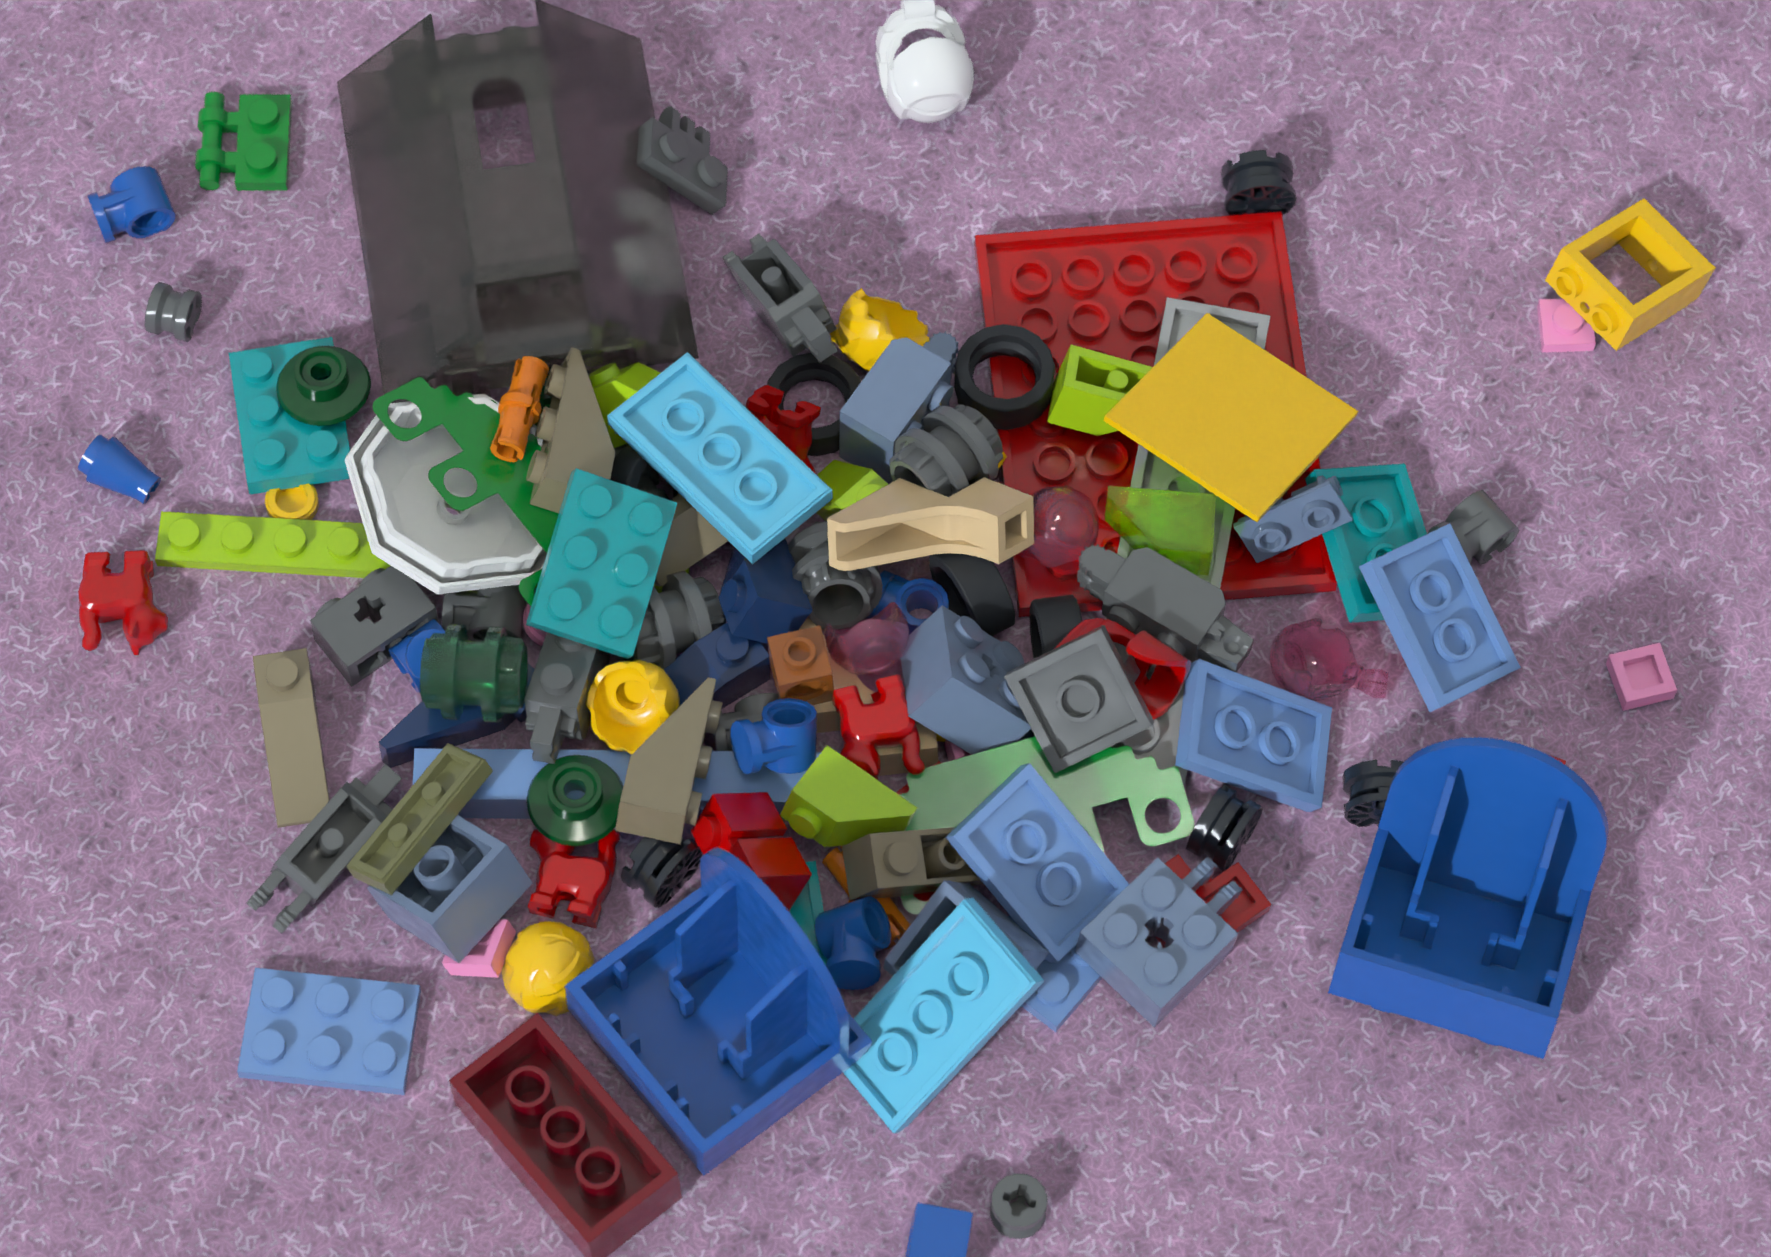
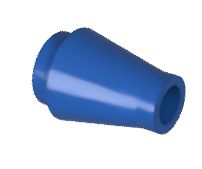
M101 434L88 446L78 465V470L87 475V482L134 498L143 504H146L150 498L149 493L154 492L161 481V477L151 472L116 437H112L109 440Z

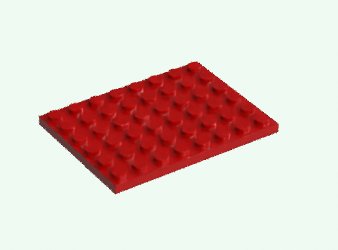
M1282 211L975 235L974 237L984 328L1006 324L1023 327L1038 335L1051 350L1055 364L1054 380L1070 345L1154 367L1167 297L1270 315L1264 350L1307 377ZM1001 355L988 358L992 397L1002 399L1016 398L1032 390L1036 376L1029 364L1010 356ZM1050 404L1041 417L1025 427L1010 430L996 429L1002 442L1003 451L1007 456L1001 465L1003 485L1033 496L1034 544L1011 557L1019 617H1028L1030 615V604L1034 599L1073 595L1077 599L1081 612L1102 610L1103 601L1089 594L1090 591H1084V588L1080 587V583L1077 582L1079 556H1081V551H1084L1086 547H1091V544L1093 546L1098 544L1099 547L1104 546L1106 551L1111 550L1117 554L1139 445L1120 431L1095 436L1048 423ZM1319 457L1282 496L1283 500L1291 498V492L1307 486L1305 478L1314 469H1321ZM1235 508L1220 587L1225 600L1336 591L1337 581L1322 534L1256 563L1233 527V524L1238 522V519L1245 516V514Z

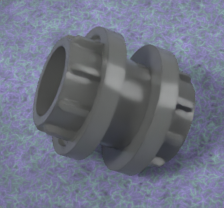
M962 404L957 405L955 408L938 406L923 419L924 430L912 428L896 439L895 455L889 460L890 475L893 482L901 478L950 497L984 477L995 481L999 471L998 463L1003 459V447L993 425L976 409Z
M827 521L815 522L812 526L798 533L788 544L789 553L792 554L795 566L792 569L793 579L802 583L803 592L808 596L813 609L808 618L816 626L821 625V629L829 630L850 629L873 612L882 596V580L878 565L851 571H842L829 566Z
M685 571L667 575V583L663 585L661 593H658L653 586L634 654L631 658H624V660H642L665 669L676 661V654L683 653L693 643L726 624V618L718 599L719 595L714 586L704 577L692 578Z

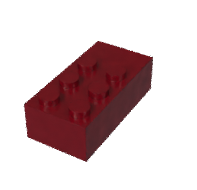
M538 1013L449 1080L457 1107L585 1257L609 1256L682 1198L677 1171Z

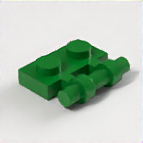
M206 93L204 96V108L198 113L197 128L202 132V146L196 151L195 168L200 172L199 186L205 190H216L220 187V173H235L236 191H288L292 115L291 94H240L239 112H227L224 110L225 96L222 93ZM223 133H237L236 152H225L222 150Z

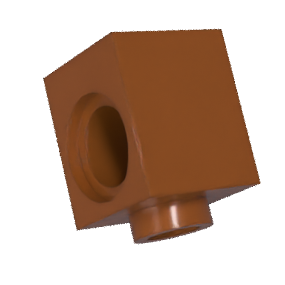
M821 625L767 637L770 666L778 699H800L811 705L832 701L834 691L833 673Z

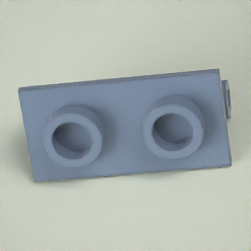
M1321 475L1317 477V481L1291 492V498L1283 500L1281 497L1258 522L1245 515L1233 524L1234 529L1256 563L1353 520L1352 515L1340 498L1343 495V490L1335 476L1326 479Z

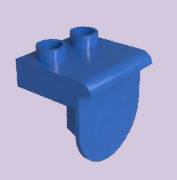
M1482 737L1449 739L1426 746L1407 758L1399 767L1392 780L1328 993L1369 1005L1382 1012L1395 1013L1467 1035L1486 1044L1506 1047L1544 1059L1559 1017L1591 892L1603 861L1609 838V826L1605 810L1592 788L1572 769L1550 755L1519 743L1501 739Z
M713 848L701 857L700 888L565 985L567 1008L703 1176L846 1071L867 1052L872 1044L869 1036L846 1010L844 1001L830 972L796 920L768 886L748 866L721 848Z

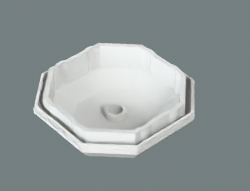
M476 394L473 397H468L474 404H486L499 413V402L488 395ZM411 401L391 403L388 407L389 418L394 424L402 428H413L421 421V411ZM376 415L345 458L347 471L373 555L436 594L519 585L521 580L543 568L547 553L498 493L467 510H455L459 513L458 515L447 511L446 508H453L448 505L429 481L428 473L432 467L459 454L463 449L442 424L410 441H400L390 433ZM533 425L534 427H531L530 433L535 435L537 426ZM537 438L538 444L542 446L543 439ZM453 468L444 475L443 481L446 489L455 496L469 497L477 490L475 477L465 469Z

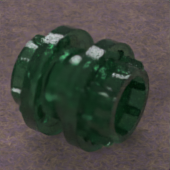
M449 624L445 633H433L430 638H426L421 658L420 693L422 702L427 708L441 709V715L444 720H459L464 705L481 706L484 722L495 723L501 721L503 713H516L519 708H523L528 681V650L522 638L508 637L505 627L490 626L485 641L468 640L466 627L462 624Z

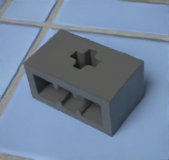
M390 566L387 569L379 568L369 573L361 581L357 589L342 599L334 598L323 604L316 612L315 617L310 620L315 642L352 687L392 660L389 648L430 620L435 619L438 622L435 605L417 583L409 576Z

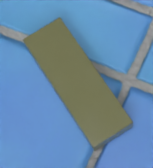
M447 743L346 867L352 876L392 895L493 772L488 762L479 756Z

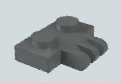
M668 106L662 111L659 121L652 117L639 126L636 166L713 215L726 206L728 167L716 157L709 155L710 132L701 126L695 128L694 121L686 116L680 118V112L672 106Z

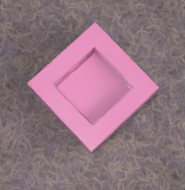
M1539 299L1537 311L1542 352L1594 351L1596 345L1595 331L1564 299Z
M1660 643L1608 656L1606 666L1623 711L1674 699L1677 688Z
M500 919L460 963L445 955L442 964L450 975L499 978L505 963V957L508 949L511 947L516 931L508 919Z

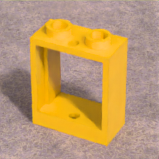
M1643 198L1564 246L1545 281L1596 333L1601 335L1617 351L1697 299L1713 274L1715 267ZM1617 244L1662 286L1634 305L1590 262Z

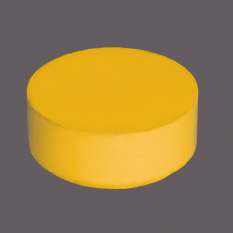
M303 484L289 489H270L265 495V505L270 518L312 520L318 511L319 499L314 485Z

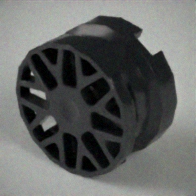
M1254 150L1239 154L1240 161L1233 164L1231 160H1228L1222 166V185L1228 192L1225 196L1224 204L1225 210L1229 215L1280 211L1284 215L1295 206L1297 199L1296 191L1289 184L1293 178V167L1288 156L1278 152L1276 153V158L1268 157L1266 150Z
M1377 760L1364 761L1352 765L1344 771L1343 790L1349 795V802L1344 804V817L1349 823L1358 827H1367L1372 824H1376L1379 827L1392 780L1399 767L1404 763L1403 761L1391 760V767L1378 766Z
M1224 784L1222 789L1219 788L1202 812L1189 837L1186 849L1198 857L1203 854L1209 856L1217 865V868L1222 871L1227 870L1233 864L1238 853L1241 852L1242 844H1246L1261 817L1263 807L1252 800L1247 802L1241 801L1237 798V792Z
M644 837L629 856L633 860L632 868L623 867L620 877L631 889L640 888L644 891V899L653 907H661L667 904L675 895L676 886L681 889L684 881H688L693 876L700 864L703 853L693 839L685 840L682 838L681 844Z

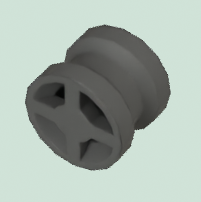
M158 282L151 292L146 308V332L159 335L166 331L173 333L177 340L189 342L193 335L195 323L201 314V293L190 289L183 293L176 292L171 285Z
M1014 1173L1001 1179L992 1192L990 1217L993 1226L1002 1235L1011 1239H1024L1033 1236L1041 1229L1046 1217L1048 1196L1044 1186L1036 1178L1028 1174ZM1017 1198L1016 1201H1014V1202H1012L1011 1204H1009V1202H1010L1011 1200Z

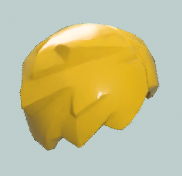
M862 287L853 293L843 304L839 315V323L835 325L837 329L830 333L831 341L838 345L842 353L850 361H854L868 372L892 340L907 337L921 346L929 342V337L927 336L928 326L918 319V312L916 310L903 309L901 303L885 298L870 297L864 292Z
M634 660L607 665L599 671L589 689L586 706L591 712L592 730L599 739L604 741L614 751L627 752L632 755L680 706L677 688L662 668L649 662Z
M544 921L529 925L518 933L517 939L508 949L502 968L504 986L511 998L531 1013L546 1012L554 1016L567 1013L569 1010L567 1008L565 985L594 965V955L586 937L562 922Z

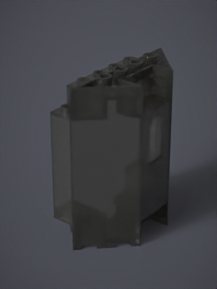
M535 0L537 26L525 28L509 26L497 32L476 35L460 33L448 39L436 40L432 14L430 13L337 81L383 394L417 377H422L431 388L435 389L441 385H447L456 396L468 392L472 395L486 394L491 397L490 389L510 387L515 369L514 366L518 358L521 360L523 356L539 358L548 365L550 372L553 364L562 365L572 347L580 350L588 375L611 363H616L618 369L637 362L646 366L672 363L687 352L694 359H699L668 186L636 166L639 126L652 117L655 118L641 38L544 1ZM526 104L536 162L483 170L474 111ZM398 399L392 403L408 402L409 400Z

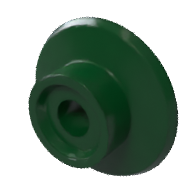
M316 346L296 354L282 368L276 384L277 397L285 412L302 423L315 426L337 424L354 416L366 403L371 390L370 374L362 360L353 353L335 346ZM321 377H327L325 380H317Z
M586 755L560 757L556 759L554 764H546L533 778L527 793L528 814L537 830L556 843L569 846L591 844L607 836L616 827L623 784L617 773L609 765L597 758ZM573 790H580L585 793L583 797L576 800L566 796Z

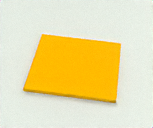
M1206 313L1105 415L1103 421L1249 518L1258 522L1355 419L1359 411L1209 313Z

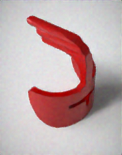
M1103 618L1082 621L1055 647L1057 648L1104 625L1112 641L1125 646L1126 652L1135 657V661L1141 670L1135 685L1153 719L1161 717L1170 709L1181 691L1191 667L1189 659L1145 630L1135 635L1119 623ZM1152 664L1157 665L1151 678L1147 679V673Z

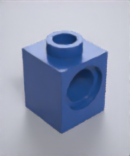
M917 1202L911 1219L905 1257H966L973 1212Z

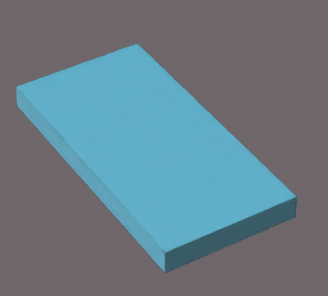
M688 352L607 415L608 425L752 564L833 499L832 489Z
M974 898L964 899L856 1015L854 1020L869 1036L872 1044L867 1052L843 1073L893 1133L901 1132L1037 990L1044 980Z

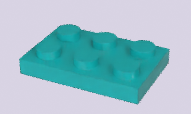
M333 337L229 353L249 495L264 493L276 488L282 490L299 487V485L303 484L314 485L350 479L345 464V458L350 452L346 420L327 426L302 423L285 412L279 403L276 392L278 376L282 368L292 357L312 347L334 346ZM321 377L317 380H325L327 377Z
M1404 463L1314 469L1305 478L1306 484L1309 485L1317 481V477L1321 475L1326 479L1335 476L1343 490V495L1340 498L1353 517L1352 521L1322 534L1349 623L1384 620L1359 566L1427 534L1406 465Z
M577 468L574 469L570 474L526 625L626 659L631 658L635 651L678 503Z

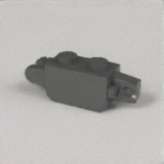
M757 234L749 239L753 253L741 259L733 251L722 257L727 268L736 279L746 301L792 357L808 349L819 362H822L838 351L835 344L830 341V333L837 328L812 281L775 238L767 242L761 234Z
M1091 544V547H1086L1084 551H1081L1077 582L1080 583V587L1084 588V591H1090L1089 594L1103 601L1101 614L1107 619L1119 623L1134 634L1145 630L1191 662L1202 659L1237 672L1252 650L1254 639L1224 616L1226 602L1221 589L1149 547L1133 550L1127 559L1111 550L1106 551L1104 546L1099 547L1098 544L1097 546Z
M548 632L546 633L524 698L527 714L526 729L533 732L530 747L533 750L532 758L534 761L554 764L565 737L578 740L586 738L591 723V712L586 706L587 695L597 673L609 665L610 653Z
M385 764L367 785H364L356 777L350 784L346 782L278 858L270 871L271 875L250 897L246 904L255 911L259 907H264L274 895L276 888L283 882L298 896L290 905H286L277 915L276 922L272 925L282 934L308 904L312 907L390 814L393 809L384 800L402 778Z

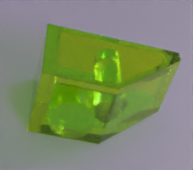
M1108 486L1105 520L1134 550L1149 547L1197 576H1209L1213 555L1215 494Z

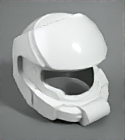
M901 0V9L893 12L885 24L879 27L877 32L876 62L881 87L887 103L899 119L909 118L923 123L939 122L949 118L955 112L963 111L971 96L974 70L972 60L969 59L964 43L966 42L963 32L956 18L952 17L943 7L935 5L934 0ZM934 29L941 32L945 37H928L914 42L894 59L895 53L902 43V38L914 30Z

